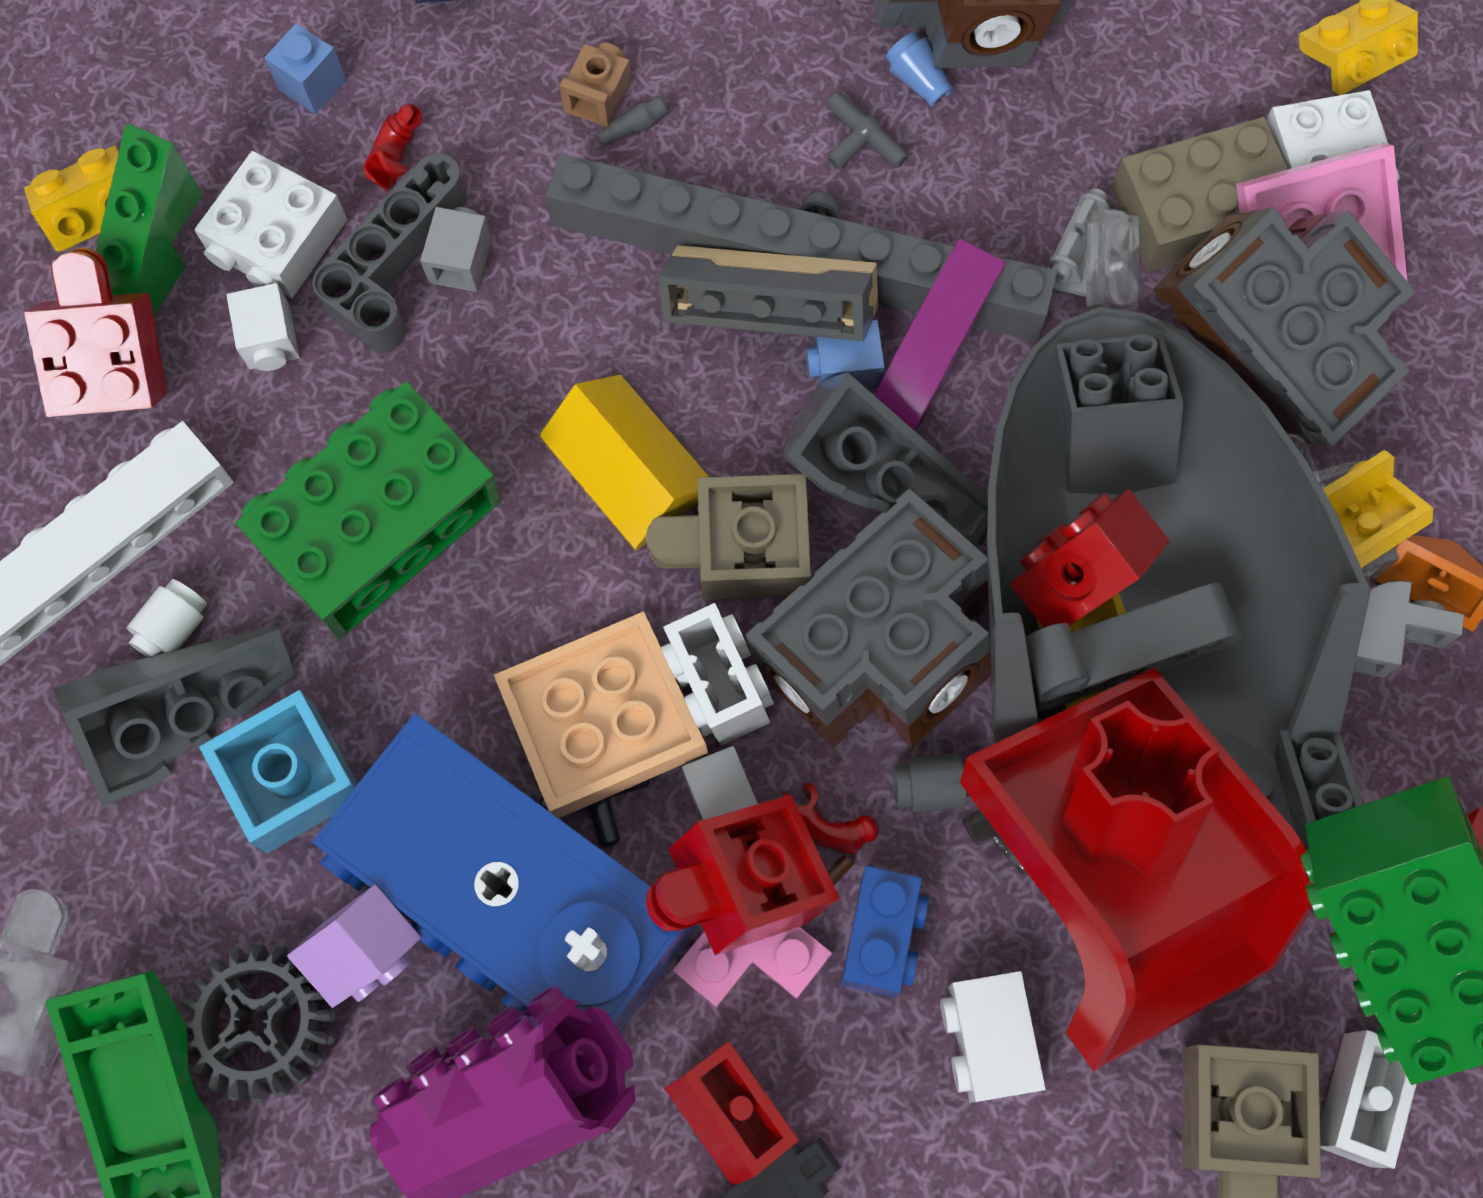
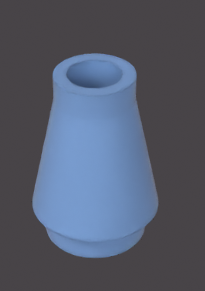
M911 32L900 39L888 51L886 60L891 65L889 71L926 100L932 108L944 94L949 96L955 88L948 81L942 68L935 69L932 58L933 48L928 38L921 39L916 32Z

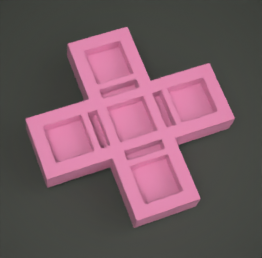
M797 927L715 956L706 934L703 932L675 966L673 972L716 1008H718L752 964L797 1000L830 958L832 952L801 927Z

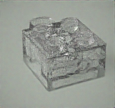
M30 889L20 892L14 899L0 932V1069L24 1077L48 1079L60 1049L45 1000L53 996L83 989L92 967L55 956L70 920L71 908L64 899L44 890Z

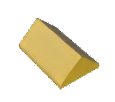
M621 375L575 384L539 435L542 441L635 551L647 543V529L653 519L660 516L684 515L697 505V478L709 477Z

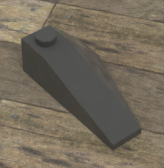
M848 372L822 381L794 419L782 457L822 491L881 514L882 512L886 513L896 504L895 500L910 488L974 546L986 531L988 526V495Z
M275 625L107 667L55 687L53 692L103 807L158 784L172 773L167 766L170 762L192 745L200 751L199 746L213 739L209 734L212 729L231 714L246 715L293 678L295 672L280 630Z

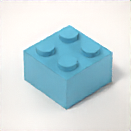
M301 690L296 691L199 746L249 843L267 854L332 817L358 784L316 705Z

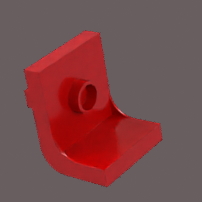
M1155 667L966 758L960 784L1060 916L1078 950L1084 971L1085 988L1066 1034L1093 1072L1273 970L1313 909L1306 891V884L1311 882L1301 860V856L1307 850L1299 836Z

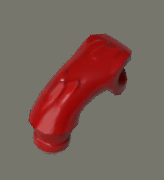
M404 104L399 108L398 112L386 117L370 154L364 163L362 171L366 178L386 191H389L399 176L402 177L409 169L401 163L406 146L414 137L415 129L423 122V113L416 105Z
M807 782L802 783L803 792L808 798L809 803L805 806H797L813 842L842 853L858 854L857 850L863 848V844L876 840L879 829L871 815H861L853 821L847 820L843 822L839 820L835 823H830L817 810L818 791L815 786ZM786 791L783 792L782 797L787 796L788 793Z

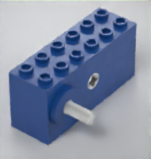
M416 713L412 715L312 841L314 845L326 853L319 862L322 866L358 891L365 884L369 887L375 884L406 920L410 917L416 922L413 928L421 936L420 941L445 958H448L452 951L456 952L462 957L455 966L458 970L491 993L497 985L508 992L502 1003L508 1008L516 1006L520 1013L528 1009L526 1005L535 996L556 984L565 997L580 1002L575 1008L586 1010L593 1006L605 1010L621 1033L695 931L694 926L679 931L662 930L653 922L647 912L645 901L647 890L650 888L647 883ZM502 885L508 889H513L507 898L496 894Z

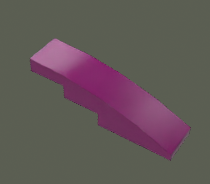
M961 238L958 239L932 285L874 395L915 432L919 429L950 375L954 361L976 325L980 311L1006 266L1005 261Z

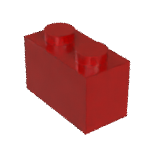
M729 1041L706 1055L664 1088L731 1186L756 1177L799 1141Z

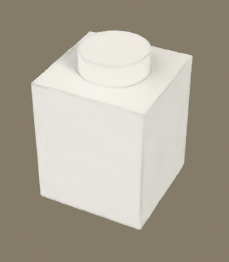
M278 283L226 294L236 350L249 370L255 368L262 371L276 370L283 367L286 361L300 358L290 305Z

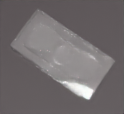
M1104 209L1090 212L1087 219L1086 312L1098 307L1138 312L1139 217Z

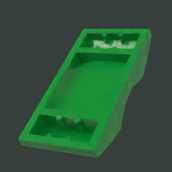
M154 971L138 973L53 996L45 1000L104 1197L221 1198V1165L216 1121L195 1092L188 1069L187 1027L168 991Z

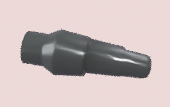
M660 96L649 102L637 103L620 117L609 123L608 127L597 134L600 143L607 145L633 132L639 133L653 127L658 119L668 114Z

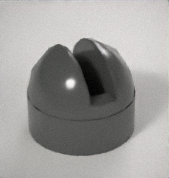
M811 192L801 203L800 210L817 214L818 205L825 207V216L839 219L840 207L837 199L830 192Z

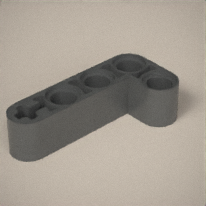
M434 153L420 160L318 268L313 276L312 285L314 292L328 317L365 346L376 352L394 350L401 345L405 338L406 326L395 299L387 292V289L423 252L435 208L440 207L453 210L456 207H464L466 204L467 192L458 163L451 156ZM417 218L410 224L401 225V222L405 219ZM384 253L377 260L366 261L373 254ZM350 289L344 296L333 297L339 290ZM389 317L388 320L380 326H370V324L377 318Z
M1221 583L1207 584L1073 632L1070 631L1067 623H1060L1045 627L1026 636L1036 710H1049L1110 689L1153 667L1157 671H1161L1220 650L1240 640L1244 634Z

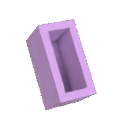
M374 884L325 920L294 948L287 957L333 1008L350 996H353L357 1002H360L380 984L385 986L411 963L405 953L421 939V936Z

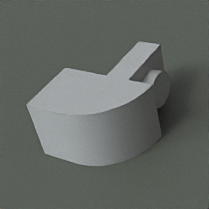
M1395 581L1374 587L1370 593L1353 672L1385 678L1401 666L1404 641L1443 649L1462 635L1464 614L1446 611L1444 605L1434 601L1421 600L1409 603L1412 582Z

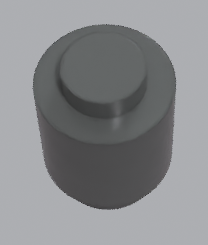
M960 754L909 757L905 759L904 764H893V790L897 809L910 808L911 813L964 809L966 797L970 796L960 784L965 765L962 764Z

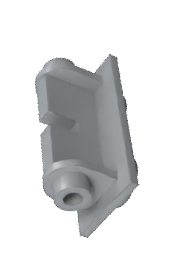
M1092 188L1088 193L1080 197L1074 214L1054 255L1048 263L1047 268L1058 270L1053 290L1087 297L1121 227L1126 212L1110 209L1107 203L1108 195L1100 189Z

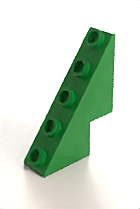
M129 123L123 131L96 252L100 253L106 261L112 295L149 292L154 317L186 267L172 246V242L202 198L203 193L173 143Z

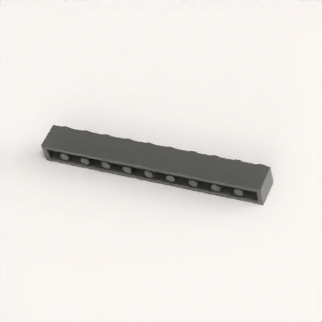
M561 153L559 154L545 196L551 226L671 255L677 245L877 263L878 304L918 313L954 248L952 245ZM996 256L1005 261L1006 266L980 311L979 319L974 327L1038 342L1047 317L1058 270Z

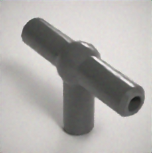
M840 91L830 95L826 102L827 108L852 129L828 154V160L831 165L837 169H842L866 144H869L894 168L900 167L907 160L908 152L881 129L880 123L875 117L865 115Z

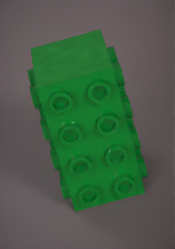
M407 381L396 390L388 388L381 392L371 402L369 406L370 411L356 423L348 422L337 428L328 438L327 447L312 459L305 457L296 462L285 474V481L270 494L264 492L251 499L242 510L243 516L235 522L254 547L339 641L500 504L494 475Z
M1446 776L1304 824L1309 848L1301 856V860L1311 882L1306 884L1310 903L1317 918L1320 921L1329 918L1335 932L1330 933V940L1336 957L1343 969L1353 967L1358 980L1353 981L1356 996L1365 1016L1376 1015L1381 1024V1027L1376 1028V1032L1389 1064L1400 1062L1411 1085L1482 1066L1483 850L1450 777Z

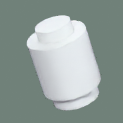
M171 579L165 588L159 586L126 627L134 635L129 644L146 657L179 650L204 619L201 612L207 606L206 601L186 585Z

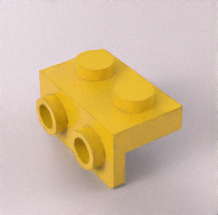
M1360 0L1359 3L1336 15L1325 17L1315 26L1299 33V48L1304 54L1331 68L1332 91L1338 95H1343L1417 55L1418 11L1395 0Z
M116 145L105 150L102 148L90 150L84 153L77 163L60 171L48 170L42 172L31 181L30 185L24 187L31 213L57 252L64 251L100 234L119 153Z
M1386 450L1381 451L1367 461L1358 462L1347 474L1323 488L1336 511L1361 568L1433 522L1434 508L1394 477L1395 457Z

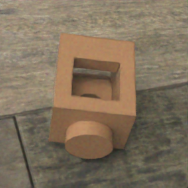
M600 43L598 48L584 44L567 79L563 78L559 85L564 112L604 127L609 126L632 82L630 60L625 58L622 50L610 43Z

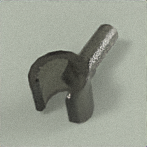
M980 810L963 818L962 824L976 846L991 838L996 848L1010 861L1007 845ZM1010 861L1021 875L1026 873L1023 867Z

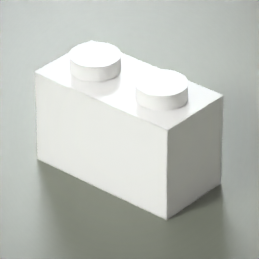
M1021 971L950 984L947 987L949 997L941 998L940 1005L946 1033L956 1032L960 1056L952 1057L951 1062L958 1093L967 1091L969 1103L1046 1090Z
M1369 1030L1344 1033L1320 1120V1148L1368 1167L1395 1169L1416 1084H1410L1400 1062L1389 1064L1381 1048L1377 1033Z

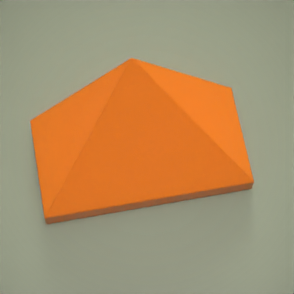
M1412 535L1395 546L1375 577V581L1381 584L1395 581L1412 582L1411 600L1438 602L1445 606L1446 611L1464 614L1463 627L1472 632L1483 619V566L1452 540Z

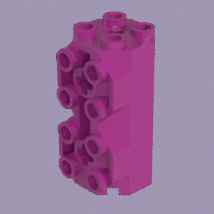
M555 984L529 1001L526 1005L528 1009L522 1013L519 1012L516 1006H512L490 1020L485 1025V1029L490 1035L487 1038L481 1037L473 1026L453 1038L444 1047L446 1051L440 1054L437 1047L433 1046L414 1058L406 1066L410 1073L408 1078L404 1080L401 1077L394 1080L372 1098L378 1107V1119L370 1126V1142L402 1193L407 1198H459L613 1130L636 1102L635 1085L628 1088L625 1086V1071L633 1068L632 1050L607 1012L593 1006L586 1010L575 1008L580 1002L565 997Z

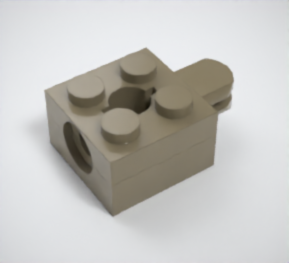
M803 474L697 478L699 515L660 516L653 519L647 529V548L650 559L655 566L662 569L700 568L702 600L788 597L801 584L804 586L811 580L806 476Z
M1194 1045L1182 1048V1168L1218 1171V1198H1280L1279 1176L1321 1178L1319 1054L1211 1045Z

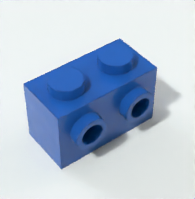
M865 866L861 877L840 986L893 998L900 994L902 984L912 986L918 960V952L908 950L912 928L923 929L929 895L919 893L922 878Z

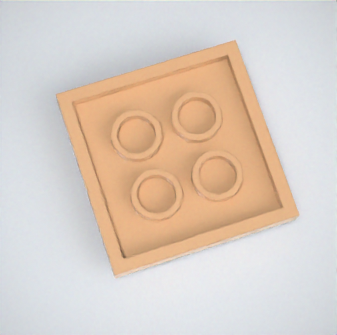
M644 611L494 674L547 808L558 819L708 754L706 743L688 709L684 696Z

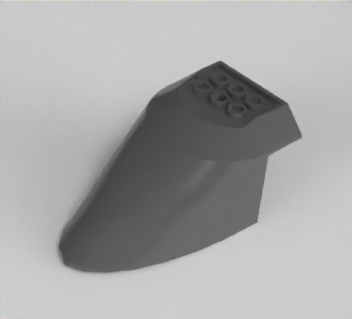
M1098 307L1061 321L1031 348L1009 386L995 432L988 485L987 526L994 744L1066 710L1065 704L1049 710H1036L1025 637L1040 629L1035 616L1009 584L1024 569L1019 560L1038 545L1037 542L1062 523L1068 525L1080 515L1079 512L1103 493L1106 492L1113 500L1129 488L1170 542L1139 580L1119 592L1126 612H1130L1207 584L1221 583L1244 636L1225 648L1158 672L1290 824L1305 848L1308 849L1304 824L1363 805L1340 731L1371 589L1336 511L1307 461L1268 406L1224 360L1190 334L1145 313ZM1008 848L1010 861L1022 867Z

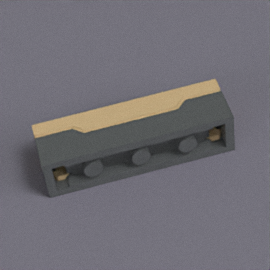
M677 245L658 276L663 322L864 341L878 309L877 263Z

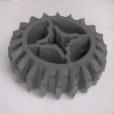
M253 943L249 950L248 958L242 949L232 948L229 950L228 955L229 968L221 961L213 959L209 962L208 966L214 978L211 981L200 977L192 980L194 988L202 993L198 1000L188 998L181 1002L182 1008L194 1012L193 1021H184L187 1027V1034H194V1040L188 1042V1056H198L201 1054V1057L194 1063L191 1072L197 1077H203L211 1073L207 1086L210 1091L220 1092L228 1085L227 1092L230 1100L241 1101L249 1090L252 1102H265L269 1086L276 1097L282 1098L289 1094L287 1076L298 1085H305L309 1082V1075L302 1066L304 1062L315 1067H322L325 1064V1058L315 1052L314 1049L317 1043L324 1045L334 1044L335 1036L321 1032L322 1023L336 1022L339 1018L338 1013L332 1010H321L320 1005L327 1003L326 1000L320 995V992L313 990L312 984L287 957L289 954L288 947L276 944L268 956V951L264 944ZM260 975H277L286 981L289 986L280 993L272 991L269 995L258 999L253 992L245 989L242 982ZM224 1001H226L231 1010V1020L228 1027L219 1035V1042L217 1034L218 1016ZM299 1002L300 1027L297 1037L290 1048L289 1046L292 1043L285 1033V1023L289 1015L297 1009L295 1003ZM251 1009L268 1013V1020H263V1022L267 1023V1027L263 1031L265 1034L249 1030V1024L255 1023L249 1020L253 1014ZM257 1044L264 1053L271 1054L276 1062L260 1070L246 1071L236 1066L228 1058L237 1051L245 1052L248 1048Z

